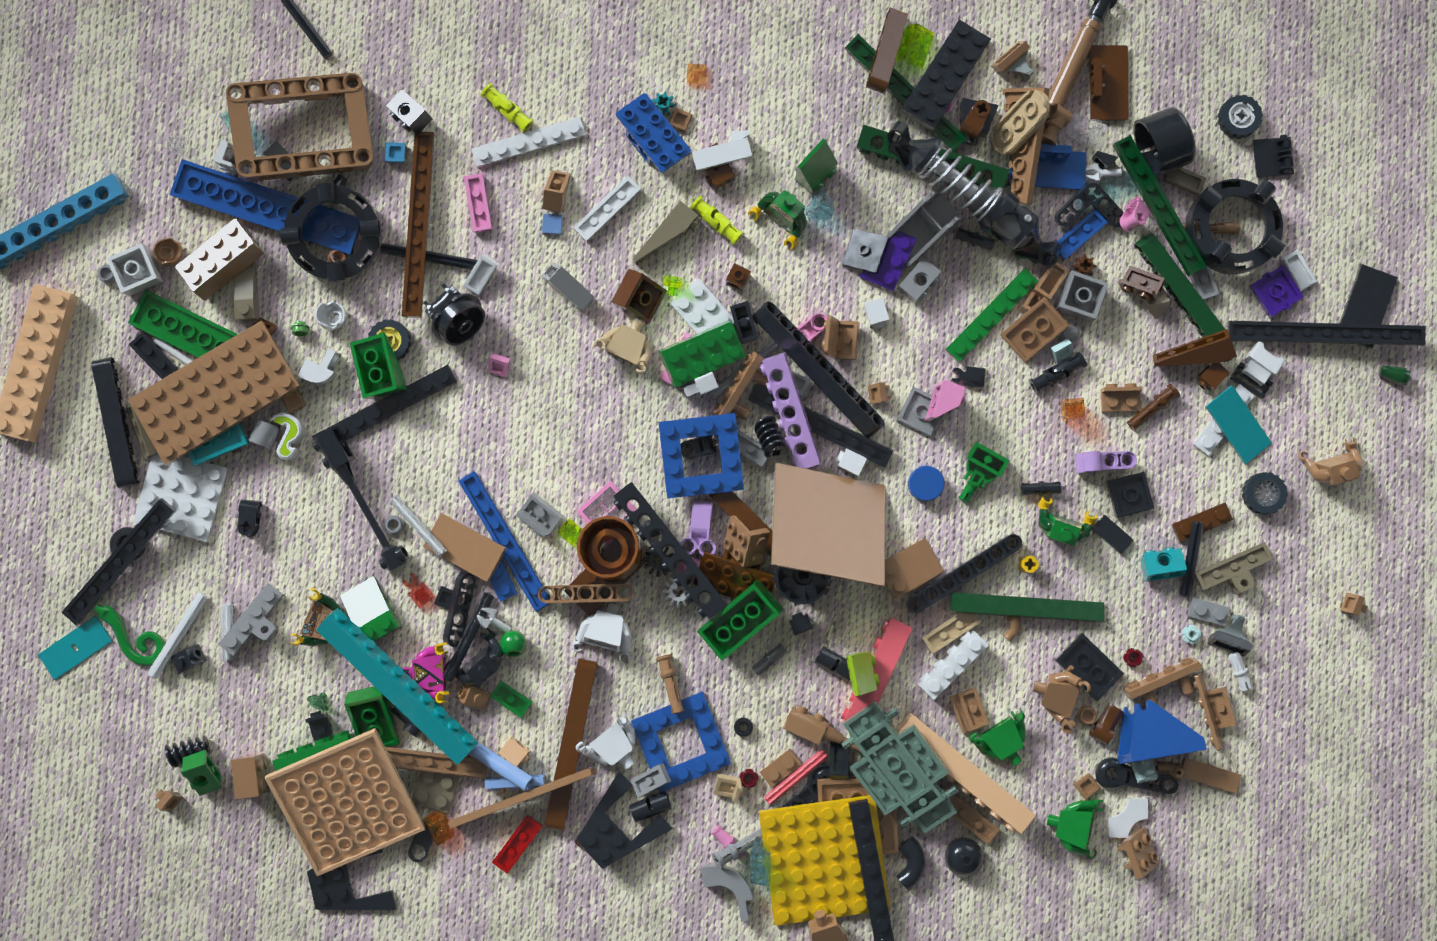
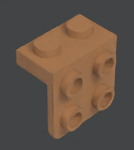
M827 316V320L824 322L826 334L825 339L822 341L824 354L833 359L856 360L860 322L839 321L833 316Z
M735 515L730 516L724 539V547L743 568L763 564L770 531L767 528L750 531Z

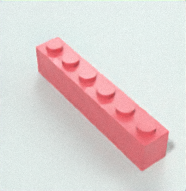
M889 618V621H884L881 630L884 632L881 638L877 637L873 645L876 666H873L874 674L878 673L880 685L876 686L877 690L855 696L852 691L849 697L851 704L849 708L843 710L841 715L842 723L872 702L876 701L877 704L879 703L913 627L893 618Z

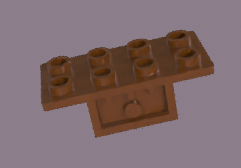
M1093 45L1090 50V120L1126 121L1129 118L1128 46Z
M726 549L723 557L704 552L699 565V569L719 594L734 599L758 579L770 593H772L776 583L773 581L774 575L760 571L761 564L743 568ZM695 578L693 584L697 586L698 580Z

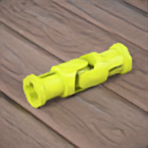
M492 83L486 85L482 90L480 96L489 100L492 106L500 111L508 121L515 123L522 133L526 132L533 124L534 120L524 115L522 109L511 100H507L505 94L499 93Z
M699 196L690 206V209L700 214L702 219L720 235L723 234L728 238L732 245L743 235L744 232L735 228L731 224L732 222L714 206L708 205L702 196Z

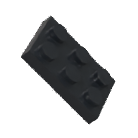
M1080 633L1055 659L1064 670L1070 665L1074 667L1071 673L1090 684L1091 690L1088 694L1096 701H1099L1124 675L1083 633ZM1086 685L1083 687L1085 691H1087Z

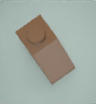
M551 171L544 188L542 209L561 213L566 199L570 173Z

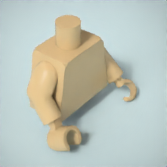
M636 318L631 327L623 324L620 327H614L600 339L595 340L592 349L596 346L600 347L599 354L603 352L605 347L606 352L634 366H639L640 369H643H636V372L639 374L646 373V367L651 358L650 342L647 340L646 335L640 333L645 323Z

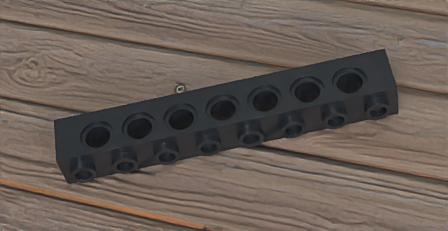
M630 482L613 496L615 499L613 501L614 505L619 511L622 509L627 514L625 519L631 526L635 524L639 529L636 532L643 542L645 540L651 545L649 550L655 557L660 556L663 560L660 564L667 572L671 571L674 574L673 581L679 588L681 586L684 587L687 591L684 595L691 603L695 601L699 607L696 610L702 618L707 617L711 619L725 608L727 603L636 486ZM634 500L638 503L639 507L636 511H630L627 508L629 501ZM642 516L650 518V524L646 527L641 526L639 523V519ZM652 532H661L662 540L654 542L651 539ZM666 546L674 549V555L670 558L665 557L663 554V549ZM677 562L685 563L686 570L683 573L675 570ZM690 577H695L698 580V585L695 588H690L687 585V580ZM703 592L708 593L710 596V600L706 604L701 603L699 600V596Z

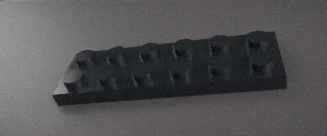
M959 19L904 104L901 112L933 131L991 38Z

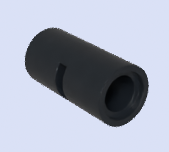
M823 646L814 663L849 681L850 674L847 659Z
M666 791L629 804L635 823L672 809Z

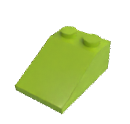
M870 651L846 655L853 694L859 696L877 690L876 686L880 685L878 673L874 674L873 666H876L874 654L870 655Z

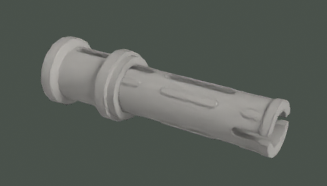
M761 828L735 844H727L726 848L718 853H712L716 865L722 869L726 863L731 860H737L741 853L762 842Z

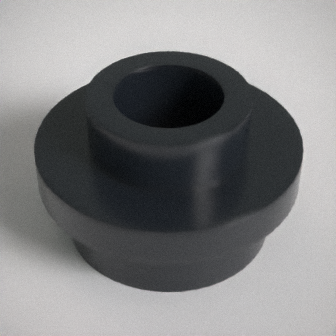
M741 717L734 723V731L738 736H749L753 731V724L750 719ZM742 723H745L747 725V729L745 731H742L740 729V725Z

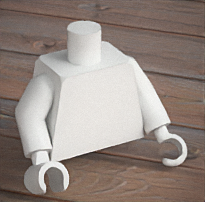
M609 603L606 612L597 610L595 614L586 618L581 623L576 637L578 641L572 644L573 650L581 652L582 649H575V644L581 645L582 642L617 652L622 650L619 660L621 661V656L625 654L628 656L629 662L631 658L629 652L631 633L628 624L624 622V617L617 615L619 606Z
M622 711L623 718H617V715H615L616 723L594 739L589 746H583L579 749L584 744L579 742L576 745V750L583 752L585 756L594 762L605 766L609 764L613 766L619 761L625 770L635 763L628 753L634 749L633 745L636 740L635 729L628 720L626 712Z

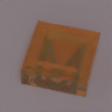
M688 64L687 84L706 85L707 65Z

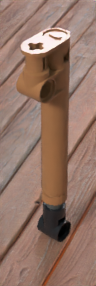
M1093 0V5L1088 13L1089 18L1084 19L1049 92L1050 110L1044 123L1041 144L1056 145L1057 141L1055 139L1059 131L1070 123L1072 113L1063 106L1102 27L1100 22L1104 21L1108 10L1115 6L1117 0Z

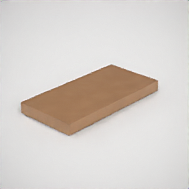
M443 513L440 514L431 531L435 536L434 538L438 539L442 546L446 548L445 550H447L442 558L486 582L491 580L507 550L506 547ZM425 542L423 547L435 553L429 544Z

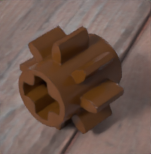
M1084 254L1082 259L1078 257L1074 259L1077 264L1072 265L1071 268L1075 269L1078 273L1092 276L1094 273L1091 270L1096 268L1097 265H1093V257L1089 259ZM1082 263H1084L1085 266H1088L1086 270H1084V267L1080 266Z

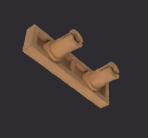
M753 351L747 355L744 360L745 365L741 371L739 370L735 374L734 383L726 389L723 401L718 403L714 409V415L730 414V412H733L743 419L749 416L751 410L737 401L751 379L764 387L767 386L766 383H769L767 375L764 376L757 369L764 359L760 354Z
M1185 658L1178 665L1166 666L1162 672L1157 674L1151 673L1145 676L1146 679L1128 683V686L1123 688V690L1130 699L1142 695L1145 704L1147 700H1151L1158 705L1153 690L1175 680H1178L1183 694L1192 693L1194 689L1188 675L1202 669L1201 664L1194 658Z

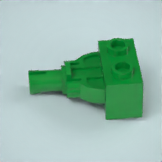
M977 441L974 442L966 456L968 460L964 479L967 480L970 474L971 477L958 497L964 500L968 493L965 499L967 503H970L979 486L981 489H984L987 483L992 482L997 476L1001 477L1010 462L1006 457Z

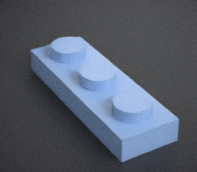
M545 774L530 775L535 779L530 789L545 784ZM489 777L485 780V789H490V791H501L502 788L510 787V790L521 789L504 777Z

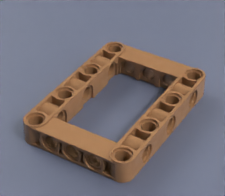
M342 73L230 84L227 87L226 99L236 170L242 181L254 182L363 171L372 166L373 152L363 83L358 74ZM355 82L358 86L351 88L348 86V83ZM316 85L319 87V90L314 92L309 88ZM273 89H279L281 91L278 95H273L270 93ZM238 92L241 94V97L234 99L231 95ZM339 96L345 98L352 148L255 157L248 113L250 105L263 103L265 105L283 104L295 100H326L328 97ZM361 155H365L369 159L366 162H361L358 158ZM327 159L330 161V164L323 166L320 164V161ZM289 163L291 168L284 170L281 168V165ZM244 167H250L252 168V171L248 174H245L242 172V169Z

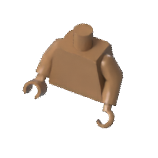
M1353 437V443H1348L1345 439V449L1350 453L1317 462L1309 458H1303L1301 454L1307 455L1305 451L1298 454V458L1306 462V468L1316 481L1330 485L1358 479L1359 472L1363 468V460L1359 450H1357V439Z
M1064 671L1049 674L1046 683L1035 681L1032 692L1042 694L1041 705L1062 724V731L1069 734L1072 732L1069 726L1074 728L1076 723L1073 720L1068 721L1067 719L1071 717L1080 689L1086 685V693H1089L1091 686L1087 681H1083L1073 673Z

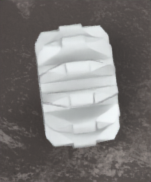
M671 577L672 585L665 582V585L670 587V589L663 590V593H669L670 595L664 599L672 598L670 606L675 601H677V608L681 606L680 601L683 602L684 606H688L685 600L687 597L684 594H681V597H676L677 594L674 595L673 591L677 589V584L673 581V577ZM690 583L688 586L692 587L694 584Z

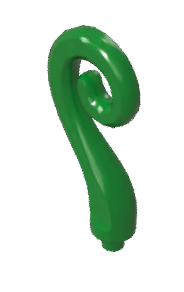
M97 604L94 611L99 613L98 618L112 627L124 655L137 665L152 666L165 646L163 638L156 632H143L136 641L138 650L142 653L148 651V647L145 645V641L148 639L155 642L156 650L150 656L138 654L130 645L125 624L120 614L108 605L103 607Z

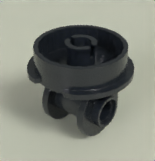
M443 283L441 286L445 292L432 304L426 300L423 302L427 307L425 313L433 320L431 329L437 339L445 341L449 345H460L470 340L480 330L485 320V311L481 307V302L477 296L471 293L461 294L453 285L448 287Z

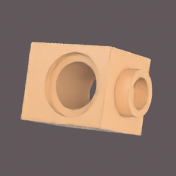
M513 736L510 737L498 752L516 767L519 764L523 766L530 758L527 755L530 750Z

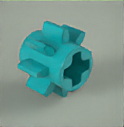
M666 91L664 94L657 92V98L652 99L653 103L662 114L667 112L670 115L669 109L675 108V104L670 103L674 99L673 96L668 97ZM660 101L666 102L667 105H660Z

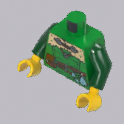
M783 190L781 193H767L757 203L758 206L751 208L748 215L751 212L755 213L756 217L753 221H756L762 214L761 210H764V213L790 234H793L784 241V246L791 242V250L798 245L797 238H800L807 226V219L804 214L805 206L797 200L795 195L790 194L786 190Z
M1042 496L1038 502V507L1040 508L1038 525L1049 538L1075 546L1076 542H1086L1097 519V514L1092 518L1088 515L1089 511L1086 512L1083 520L1084 524L1049 512L1048 508L1053 500L1050 498L1046 502L1044 496Z

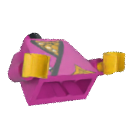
M446 642L425 648L417 654L416 659L412 660V667L402 668L410 678L415 680L438 703H448V701L444 700V695H449V692H445L446 680L442 678L446 670V654H448V651L445 652L443 650V645H446Z

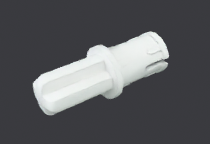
M1231 653L1228 657L1234 670L1233 676H1236L1240 690L1247 691V688H1253L1247 674L1248 669L1245 668L1240 653Z

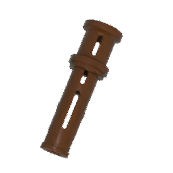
M1168 384L1163 392L1154 396V400L1127 421L1129 427L1136 431L1137 428L1160 409H1166L1170 402L1175 398L1181 397L1179 391L1172 384Z

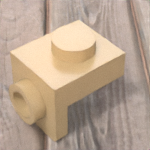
M718 774L713 794L731 797L733 803L737 804L738 798H742L744 791L740 778Z

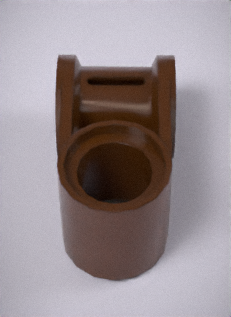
M985 100L977 101L966 116L959 131L976 139L990 113V104ZM980 107L983 108L981 114L978 113Z

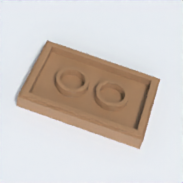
M1044 296L1000 335L1026 363L1066 330L1070 324Z

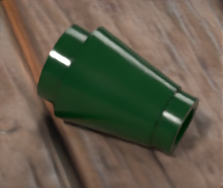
M1382 365L1379 376L1399 386H1406L1411 371L1404 367Z

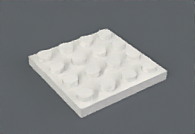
M156 451L157 454L151 457L133 523L138 524L160 498H163L177 511L160 530L208 542L229 468L207 462L193 466L191 459L184 456L166 466Z

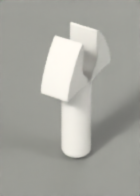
M1098 163L1086 168L1085 174H1095L1086 175V181L1099 184L1102 177L1122 176L1123 171L1121 168L1101 170L1098 168Z
M481 609L488 613L490 619H484L477 615L478 621L483 628H487L488 625L492 624L504 633L511 630V627L495 617L496 609Z

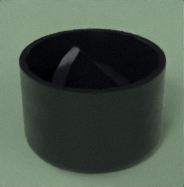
M1169 107L1134 122L1133 134L1138 149L1142 151L1154 145L1156 146L1154 150L1141 153L1155 177L1187 166L1194 161L1196 156L1194 135L1186 117L1177 108Z

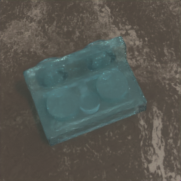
M755 838L750 852V884L769 886L771 854L766 852V847H763V840L761 838Z

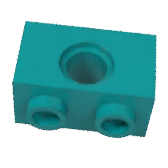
M1170 547L1159 552L1150 550L1145 552L1140 560L1145 582L1183 577L1187 571L1181 548L1175 549ZM1159 561H1164L1167 566H1162Z

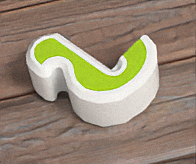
M287 413L275 414L270 420L287 427L276 452L281 459L293 460L299 454V449L294 448V446L303 440L305 427L302 421Z

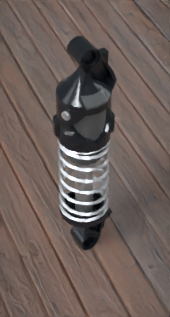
M897 121L893 124L887 134V140L891 146L889 150L898 157L903 170L912 171L914 174L919 175V178H925L932 173L929 179L930 186H934L942 180L939 193L944 194L952 188L949 194V201L952 202L961 197L959 209L968 208L969 217H976L975 221L980 225V229L989 236H995L1009 247L1014 257L1029 259L1035 265L1040 263L1046 266H1053L1057 263L1061 253V246L1057 242L1041 241L1039 217L1019 202L1020 198L1011 191L1003 190L1001 187L996 189L989 186L991 179L977 186L974 183L981 176V172H978L972 181L965 177V174L972 167L971 164H968L962 173L955 169L962 159L961 156H958L952 165L945 161L952 151L951 148L942 157L938 155L944 145L941 139L936 137L913 140L910 138L909 128L906 123ZM927 167H929L930 169H929L926 173L923 174V172L927 169ZM938 174L940 177L933 182L935 175ZM948 182L950 185L944 190H942L944 184ZM957 189L960 193L956 195L954 198H952L955 190ZM965 197H967L966 204L962 206Z

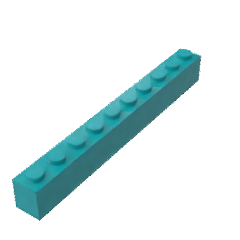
M338 608L329 614L316 629L322 637L456 765L478 744L474 737L459 722L454 720L443 707L433 700L415 680L410 678L400 666Z

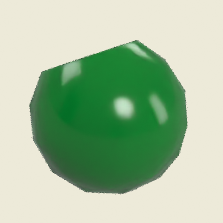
M515 630L506 632L500 640V647L503 653L509 657L522 655L527 646L525 636Z

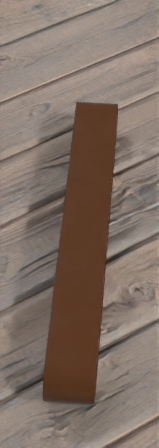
M578 659L554 781L576 773V766L580 752L576 750V745L583 740L584 726L587 720L588 706L590 705L591 691L598 665L596 661ZM573 783L551 791L545 829L564 832Z

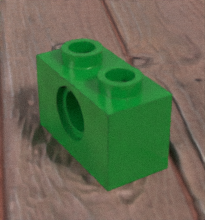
M205 750L183 757L182 776L188 779L191 788L195 789L199 796L222 788L221 772Z

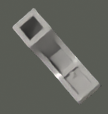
M714 863L701 865L704 888L711 886L729 888L737 898L741 922L749 921L748 915L752 914L750 902L746 903V901L753 900V894L743 875L727 865H724L722 869Z

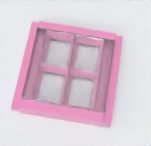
M612 481L577 511L587 524L602 516L618 517L628 523L625 519V516H627L623 509L619 511L613 503L615 500L613 496L620 490ZM629 501L627 508L630 511H636L637 509ZM615 539L606 540L604 543L608 546Z

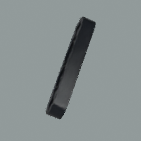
M461 572L455 580L443 632V642L452 647L458 646L465 630L475 587V577L471 573ZM468 579V582L463 583V580ZM464 595V603L459 605L458 598ZM459 614L460 621L455 624L453 621L454 616Z

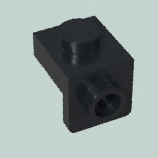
M199 644L185 648L171 656L178 674L206 661Z

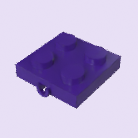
M1283 265L1272 272L1268 271L1262 275L1261 279L1249 285L1269 318L1282 310L1289 309L1293 303L1304 297Z

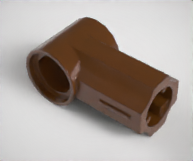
M1107 703L1099 720L1094 723L1093 731L1089 732V736L1108 745L1115 734L1114 729L1124 711Z

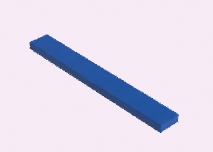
M474 471L458 480L493 541L507 548L503 558L535 612L550 605L551 603H543L538 598V591L543 585L477 473ZM544 590V599L550 600L551 598L549 597L546 590Z

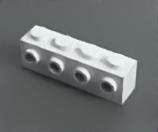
M967 631L960 638L961 642L957 646L953 645L946 652L948 655L943 660L940 658L933 665L934 669L930 673L926 672L919 679L920 683L918 686L931 699L935 700L989 646L975 631Z

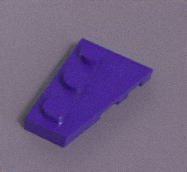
M899 231L888 244L878 275L863 271L859 277L894 292L917 238Z

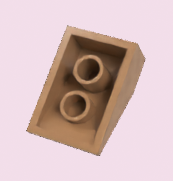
M926 538L885 559V585L893 599L906 594L944 572Z

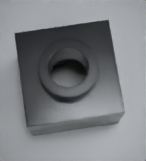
M802 612L792 615V619L789 620L794 635L813 629L808 614L803 615Z

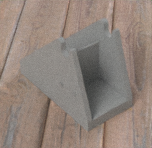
M939 190L931 191L926 198H923L886 236L891 241L901 231L917 238L905 265L908 269L963 221L964 217L943 194L939 193Z

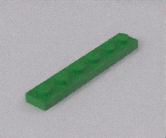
M1024 268L945 350L959 363L1029 292L1038 280Z

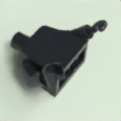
M486 628V635L482 632L480 633V636L488 642V645L462 668H459L455 676L464 686H471L473 684L480 686L500 668L503 651L495 639L496 634L489 628Z

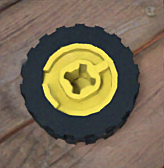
M385 319L371 327L368 337L386 333L398 361L401 358L403 359L410 351L411 336L409 331L400 322Z

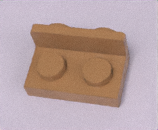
M1136 383L1125 384V387H1118L1117 384H1106V387L1100 389L1101 412L1141 411L1140 391H1142V387H1137Z

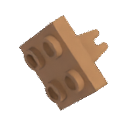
M1146 827L1138 829L1126 838L1120 846H1117L1118 851L1126 850L1130 862L1123 866L1125 869L1133 868L1136 879L1144 878L1159 865L1158 855L1154 851L1152 839Z

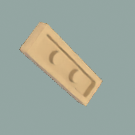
M958 613L921 638L930 652L934 654L979 624L980 620L976 614Z

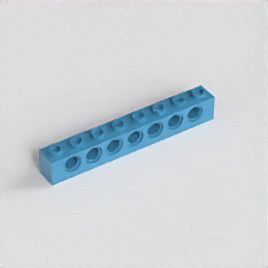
M112 173L0 234V270L6 268L12 260L17 261L24 258L25 253L39 250L45 242L57 240L59 238L58 235L74 231L75 226L78 224L90 222L93 216L107 213L109 211L108 208L113 205L118 206L125 203V199L129 195L120 178ZM109 192L108 198L103 200V195ZM92 201L91 207L86 209L87 203ZM75 210V215L70 218L71 211ZM58 219L57 226L53 227V222ZM41 229V234L36 236L37 230ZM24 238V243L19 245L20 240ZM7 247L8 250L6 254L3 255V249Z

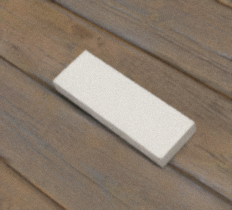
M746 137L693 151L692 156L696 171H701L750 158L752 153L748 138Z

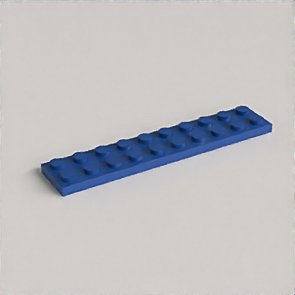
M183 159L180 162L169 194L172 197L280 232V228L285 227L288 211L298 199V197L253 182H245L238 177ZM319 205L307 215L304 221L303 239L352 255L361 229L360 221L356 216Z

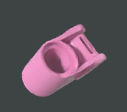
M1140 197L1132 199L1126 205V209L1120 218V225L1125 232H1131L1133 228L1145 225L1148 216L1151 214L1149 208Z
M817 313L797 327L810 342L815 340L824 331V326L818 328L814 325V321L817 318L823 319L824 322L827 320L824 314Z

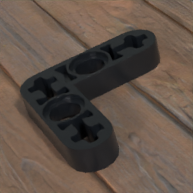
M1090 182L1085 184L1056 212L1054 219L1057 225L1067 227L1091 205L1103 216L1110 226L1121 227L1120 218L1124 212L1099 184ZM1088 188H1095L1094 193L1100 197L1096 198L1094 195H1089L1090 190ZM1076 199L1082 201V207L1079 210L1073 207ZM1103 199L1108 201V208L1106 210H1101L1099 206ZM1070 211H1072L1073 213H1075L1074 215H1073V214H1069V215L1066 217L1067 222H1065V221H1062V222H1061V221H1060V220L1062 219L1061 214L1066 215V214H1068ZM1112 212L1114 215H1119V223L1113 222L1114 217L1111 214H1106Z

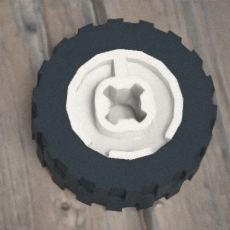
M1235 95L1229 98L1220 107L1217 116L1221 131L1223 130L1224 134L1229 135L1231 138L1241 139L1248 137L1262 123V108L1257 100L1255 101L1251 96Z

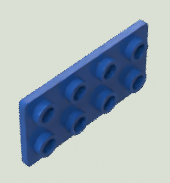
M643 93L616 112V117L626 128L625 136L649 165L653 162L661 173H664L691 153V149L646 93Z
M1041 144L1035 187L1080 190L1085 185L1086 152L1071 151V146ZM1009 169L1008 184L1011 185L1013 175L1012 169Z

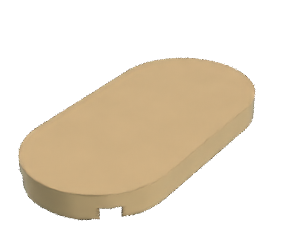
M1037 90L1027 91L997 122L993 130L995 132L994 137H992V145L996 152L1003 155L1014 154L1046 121L1050 110V103L1044 92Z

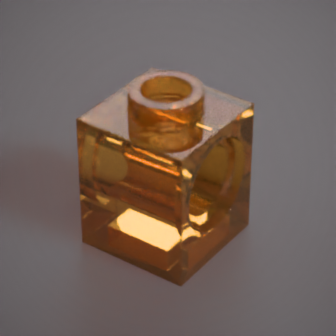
M1084 398L1060 401L1062 420L1082 419L1085 417Z

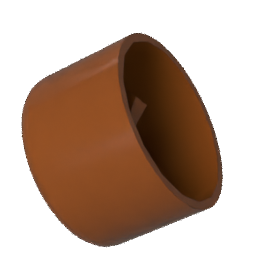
M602 516L592 520L582 529L577 540V554L583 567L595 577L604 581H619L630 576L639 566L642 558V544L638 534L626 521L614 516ZM615 539L620 542L622 554L618 561L607 562L601 557L600 548L606 540Z

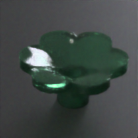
M321 692L319 696L313 694L307 697V701L310 702L309 705L313 708H317L322 712L330 708L325 700L327 697L325 693Z

